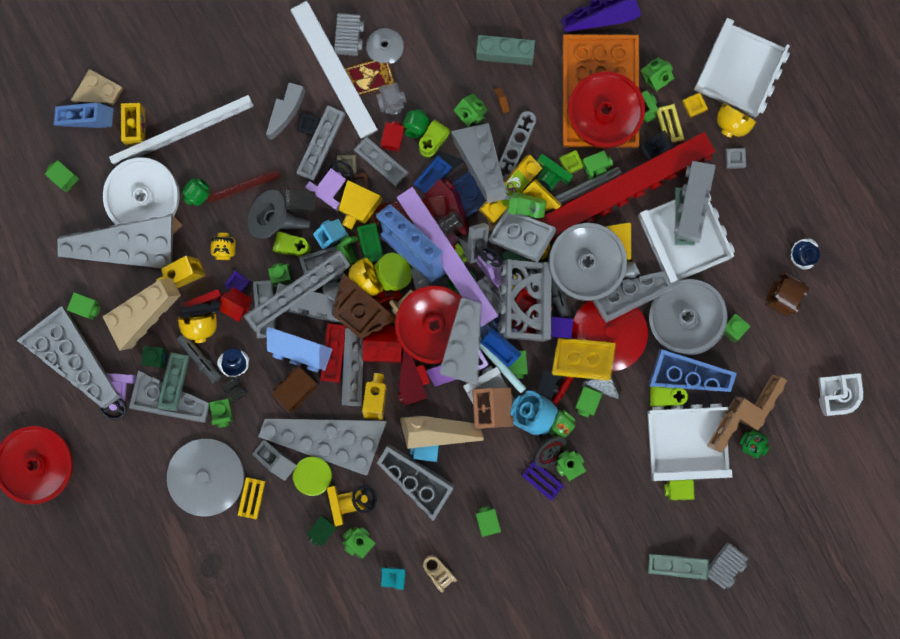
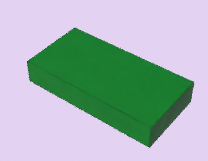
M376 223L357 227L364 259L368 258L372 263L377 262L383 256Z

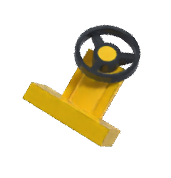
M336 486L327 488L335 526L345 524L343 514L354 511L367 513L376 506V493L369 486H359L353 492L338 495ZM368 490L372 493L373 496L372 506L369 503V496L367 495Z

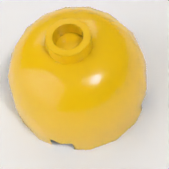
M723 103L717 114L718 125L723 129L721 133L729 138L732 135L737 137L745 136L756 124L754 119L737 109H733L727 103Z
M363 258L351 266L348 277L367 294L374 296L383 291L382 284L376 277L374 265L368 258Z
M210 312L209 315L195 317L191 315V317L183 319L178 317L179 328L182 335L187 339L195 340V343L206 342V338L211 337L216 331V313L212 314Z

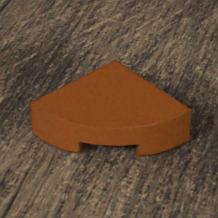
M500 87L493 89L503 114L509 112L507 98Z

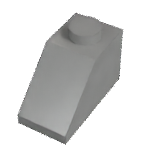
M263 439L252 454L270 472L284 481L297 466L265 439Z

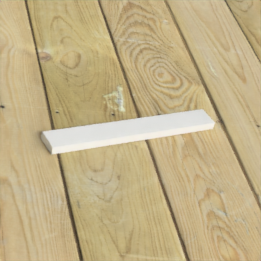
M306 1L290 9L361 140L365 136L377 132L378 130L308 2Z
M249 95L114 154L109 158L112 164L118 166L126 160L146 155L247 110L254 105Z

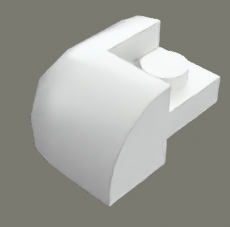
M861 373L818 378L821 397L819 398V403L825 416L848 414L854 412L863 400Z

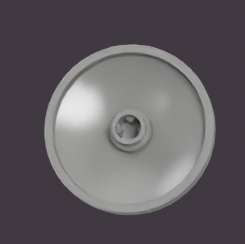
M581 223L568 228L555 240L550 251L549 269L555 284L565 294L578 300L592 301L609 295L620 285L626 273L627 256L622 242L614 232L599 224Z
M685 279L671 283L673 290L655 298L651 305L649 323L653 335L665 349L679 355H696L709 350L721 339L727 326L728 314L722 296L714 287L703 281Z
M198 439L187 443L172 457L167 470V487L172 499L181 509L196 516H213L229 509L240 497L245 482L244 466L239 455L229 445L214 439Z

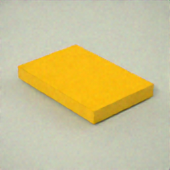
M558 338L552 375L611 381L616 345L610 342Z

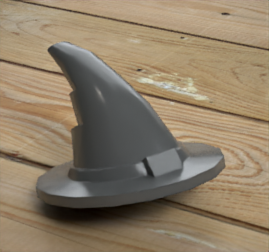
M269 190L263 192L252 204L248 214L247 226L253 237L265 239L273 235L277 230L309 228L311 222L295 217L287 212L285 197L279 191Z

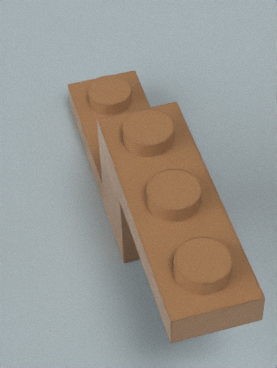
M771 375L755 405L745 398L735 396L709 440L707 447L721 453L727 447L728 440L738 428L739 422L748 428L759 430L764 425L769 411L774 408L777 397L783 392L787 380L781 376Z

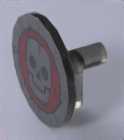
M537 435L535 441L539 444V447L534 454V463L540 468L550 467L557 463L556 461L559 460L558 455L567 449V441L562 436H553L544 440L541 435Z

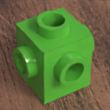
M659 57L640 70L646 85L655 91L666 86L668 82L674 79L671 72L673 68L670 63L663 61Z
M474 93L463 98L454 109V112L468 127L473 124H480L485 119L484 114L488 111L484 103Z
M566 450L558 455L559 460L556 461L558 465L555 467L560 476L565 475L568 481L586 472L582 465L584 460L579 452L575 454L574 451L569 453ZM568 461L573 463L571 468L567 466Z
M355 527L348 529L343 535L344 540L341 542L345 545L343 549L351 556L355 554L358 558H363L375 543L369 538L370 534L362 527L360 529Z

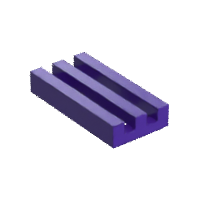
M535 461L532 462L522 475L523 478L551 501L564 487L547 471L538 467ZM534 467L537 468L558 487L556 489L532 469ZM529 472L553 493L550 495L527 476Z

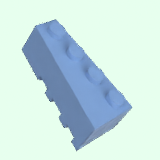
M659 349L648 385L651 387L731 392L737 373Z

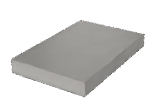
M507 208L488 240L492 244L538 262L557 230L553 226L526 215L508 214Z

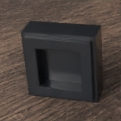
M302 112L297 132L314 136L321 119Z

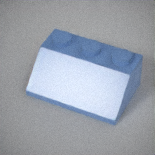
M270 327L267 328V351L273 353L272 357L284 360V357L290 359L289 363L301 366V363L308 365L307 369L318 372L321 369L325 371L332 348Z

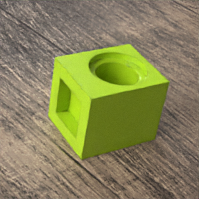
M667 480V484L664 485L665 496H668V500L694 499L693 480Z

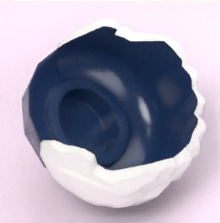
M801 239L791 249L792 262L802 270L812 268L818 263L821 256L818 244L813 239Z
M230 348L220 355L217 365L220 371L227 377H236L245 373L248 369L249 357L244 351Z

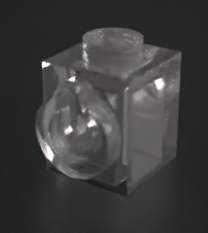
M393 83L379 87L380 93L376 94L380 110L385 111L386 114L401 112V109H404L403 103L406 102L404 92L399 91L398 84Z

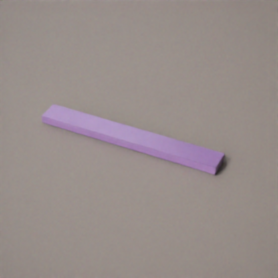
M411 187L396 197L416 228L443 251L441 256L443 269L461 296L482 302L481 326L483 327L498 317L414 188Z

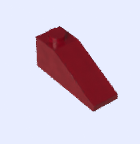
M439 179L424 196L463 235H469L470 226L459 193L455 189V184L449 179Z
M404 350L399 382L400 392L397 395L400 403H404L407 407L428 398L414 359Z

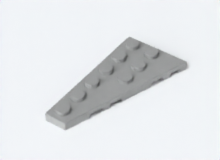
M59 307L17 340L102 408H107L120 398L119 393L65 307Z

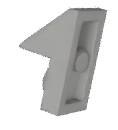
M486 223L469 227V235L459 237L467 261L470 264L478 261L479 248L481 246L487 247L489 225Z

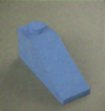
M88 103L55 107V126L112 127L113 108L100 103Z

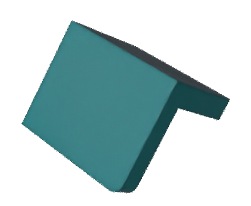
M382 567L381 586L404 590L406 568Z

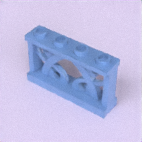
M391 204L376 215L377 219L381 222L383 230L380 234L381 238L426 280L434 285L446 274L441 260L443 251Z

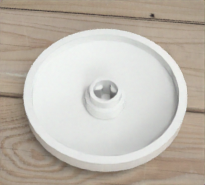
M132 158L116 166L109 174L103 189L105 210L109 218L116 225L148 220L153 217H163L168 214H173L174 217L179 205L180 193L174 175L166 166L149 158Z

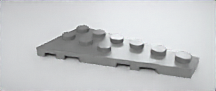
M173 214L113 225L103 229H93L83 233L78 232L59 236L57 239L58 257L163 268L172 263Z
M265 419L258 437L368 476L387 421Z

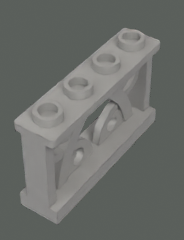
M512 259L503 261L499 267V274L501 276L499 294L501 295V302L498 307L500 314L498 332L504 339L534 340L539 342L550 340L551 273L549 263ZM513 268L521 270L524 276L523 280L518 273H515L517 276L516 280L512 279ZM526 269H537V274L528 276ZM534 285H536V286H537V292H533V290L531 289V286H532V288H533ZM525 286L529 295L537 299V304L531 306L526 314L521 311L514 300L519 291ZM533 310H535V311H536V317H534V316L532 315L531 318H530L531 312H532ZM512 319L516 321L515 326H518L521 322H523V326L520 331L514 332L511 329ZM527 326L535 329L536 334L525 333Z

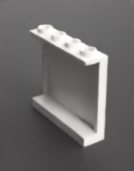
M727 18L694 90L719 102L727 103L733 108L753 117H757L759 113L763 114L767 106L765 100L774 91L775 86L772 84L775 79H779L782 73L780 66L782 62L786 63L790 55L787 52L790 45L787 44L785 48L734 26V21Z
M710 194L700 243L695 242V245H675V200L649 211L645 210L638 215L658 264L671 283L692 276L734 257V247L731 242L728 243L726 229L718 221L719 214L717 209L713 208L710 203Z
M701 404L691 405V409H683V405L671 406L672 410H664V406L652 407L651 411H647L651 481L732 477V470H729L728 445L721 453L707 447L728 407H722V404H710V408H703Z

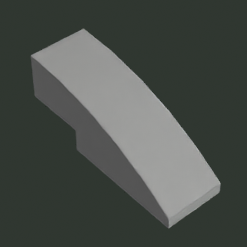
M289 83L284 100L276 99L266 132L268 139L273 140L280 134L296 114L305 94L303 86Z

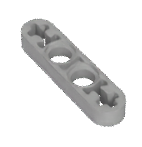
M526 111L520 115L499 161L500 169L505 168L506 162L514 164V166L509 165L508 167L510 174L516 168L535 126L536 117L532 112ZM528 116L532 123L527 124L526 130L521 129L524 125L523 118L526 119ZM517 133H522L525 136V140L517 142L514 136ZM515 150L518 156L515 159H509L507 152ZM505 174V176H502V177H503V181H504L510 174Z

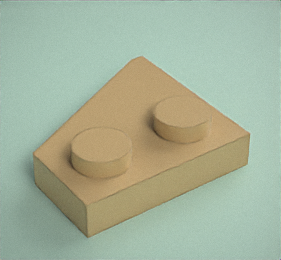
M89 69L71 100L74 103L114 105L123 88Z

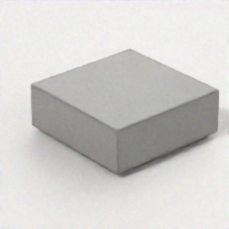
M728 148L725 150L726 169L746 167L745 148Z

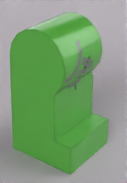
M513 192L510 197L508 214L515 215L517 213L535 218H543L547 201L542 198Z

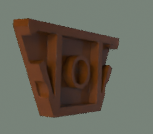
M345 274L342 275L331 313L338 321L360 339L370 335L371 332L383 329L382 327L389 323H395L396 317L349 277Z

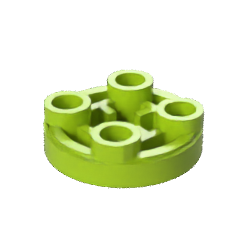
M397 253L383 255L374 265L376 275L386 291L401 290L411 282V266Z
M307 457L301 460L295 467L293 481L301 493L309 496L319 495L330 486L332 470L323 459Z

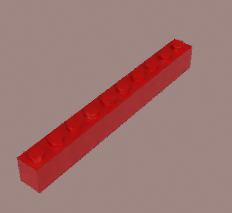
M705 132L537 220L556 228L557 231L551 239V242L554 243L559 235L568 228L581 223L594 222V217L600 214L603 217L611 213L613 207L618 205L620 208L628 204V200L632 197L638 199L646 194V190L650 188L655 190L662 186L661 182L667 179L669 182L679 177L678 173L682 171L686 173L687 166H691L692 161L701 163L710 161L712 159L711 156L716 151Z

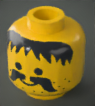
M218 233V236L211 238V255L215 256L216 260H231V257L235 255L236 240L233 237H229V233Z

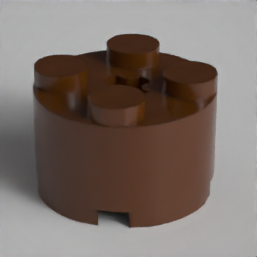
M782 272L779 275L781 277L779 282L774 281L766 296V300L769 302L765 303V306L787 317L791 313L796 314L801 307L799 303L802 297L807 295L809 287L806 286L805 282L786 272Z

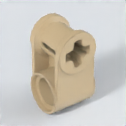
M429 555L424 559V570L442 593L449 584L457 581L452 572L436 555ZM429 560L437 561L438 565L435 569L427 567L426 564Z

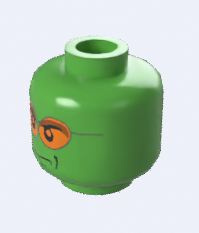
M558 410L549 433L554 438L558 436L566 438L575 428V419L565 410Z

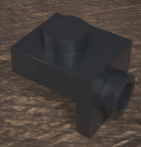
M665 130L648 142L640 145L643 155L648 161L675 147Z

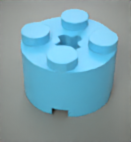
M527 391L523 396L519 395L511 407L513 424L532 435H546L558 412L557 407L554 406L552 401L534 391Z

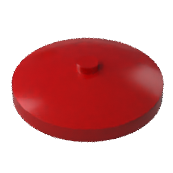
M605 71L587 76L574 88L568 104V118L574 132L587 144L599 148H614L627 143L639 131L645 115L644 99L637 85L626 76L616 72Z
M437 285L425 286L410 293L401 303L395 320L396 335L402 348L410 356L421 362L430 364L442 363L462 297L447 287Z
M588 301L578 310L573 319L571 339L615 343L612 372L629 367L642 355L647 344L648 328L646 320L638 307L605 323L593 301Z
M39 426L24 427L12 432L0 444V488L11 499L23 504L45 503L57 497L68 485L73 472V456L69 445L57 432Z

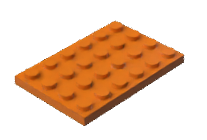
M563 35V147H595L587 144L577 136L568 118L569 99L580 81L591 74L608 71L626 76L639 88V35ZM639 131L631 140L618 147L638 148Z

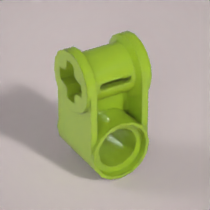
M433 120L419 141L421 155L426 158L432 157L447 139L451 130L437 120ZM424 145H431V148L424 149Z
M277 232L272 251L284 255L302 257L310 254L311 246L302 237ZM302 244H303V245L305 246V249L302 248V249L299 251V249H298L297 247H298V246L300 247V246H302Z
M650 387V406L683 405L688 399V394L683 388ZM677 391L680 395H683V399H680L679 402H677L676 398H673Z

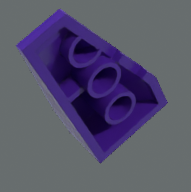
M590 0L591 3L587 7H579L561 21L565 32L625 23L635 20L642 14L636 0Z

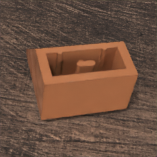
M511 388L472 390L475 429L514 426L512 422L513 416H511Z

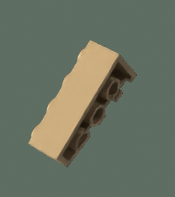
M172 278L158 280L103 316L119 350L133 348L137 344L136 342L147 333L151 325L159 320L158 318L161 314L166 312L181 296Z

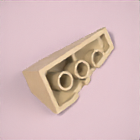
M426 416L400 418L407 449L484 440L481 429H475V423Z

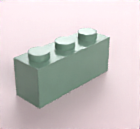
M478 35L476 60L532 65L535 40Z

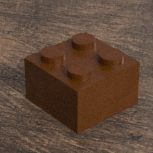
M301 367L291 369L286 375L288 378L283 383L280 381L273 388L274 392L271 394L290 412H294L319 386Z

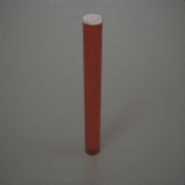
M275 170L216 192L207 199L211 203L280 177L279 171Z

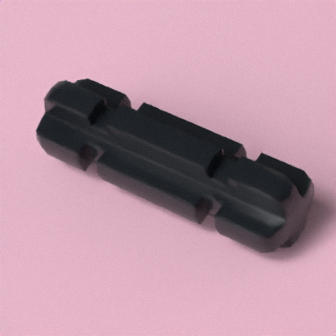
M212 302L210 305L207 303L192 305L191 308L185 306L181 308L183 318H189L191 315L195 317L209 315L210 312L212 314L219 313L220 307L218 302Z

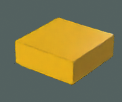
M697 93L682 101L689 118L708 110L701 93Z

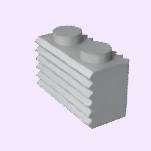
M337 14L335 53L337 55L358 56L359 50H362L363 39H360V32H364V21L361 20L360 15Z
M726 543L709 565L708 578L723 589H726V587L730 588L736 580L734 578L736 574L742 572L748 565L746 562L748 557L730 543Z

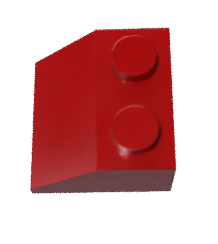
M385 325L382 327L383 329L371 332L370 335L363 338V362L402 364L403 348L398 341L395 325Z

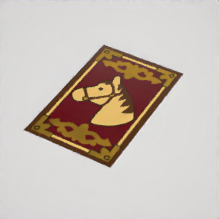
M371 59L344 67L359 96L396 86L390 62L379 63Z

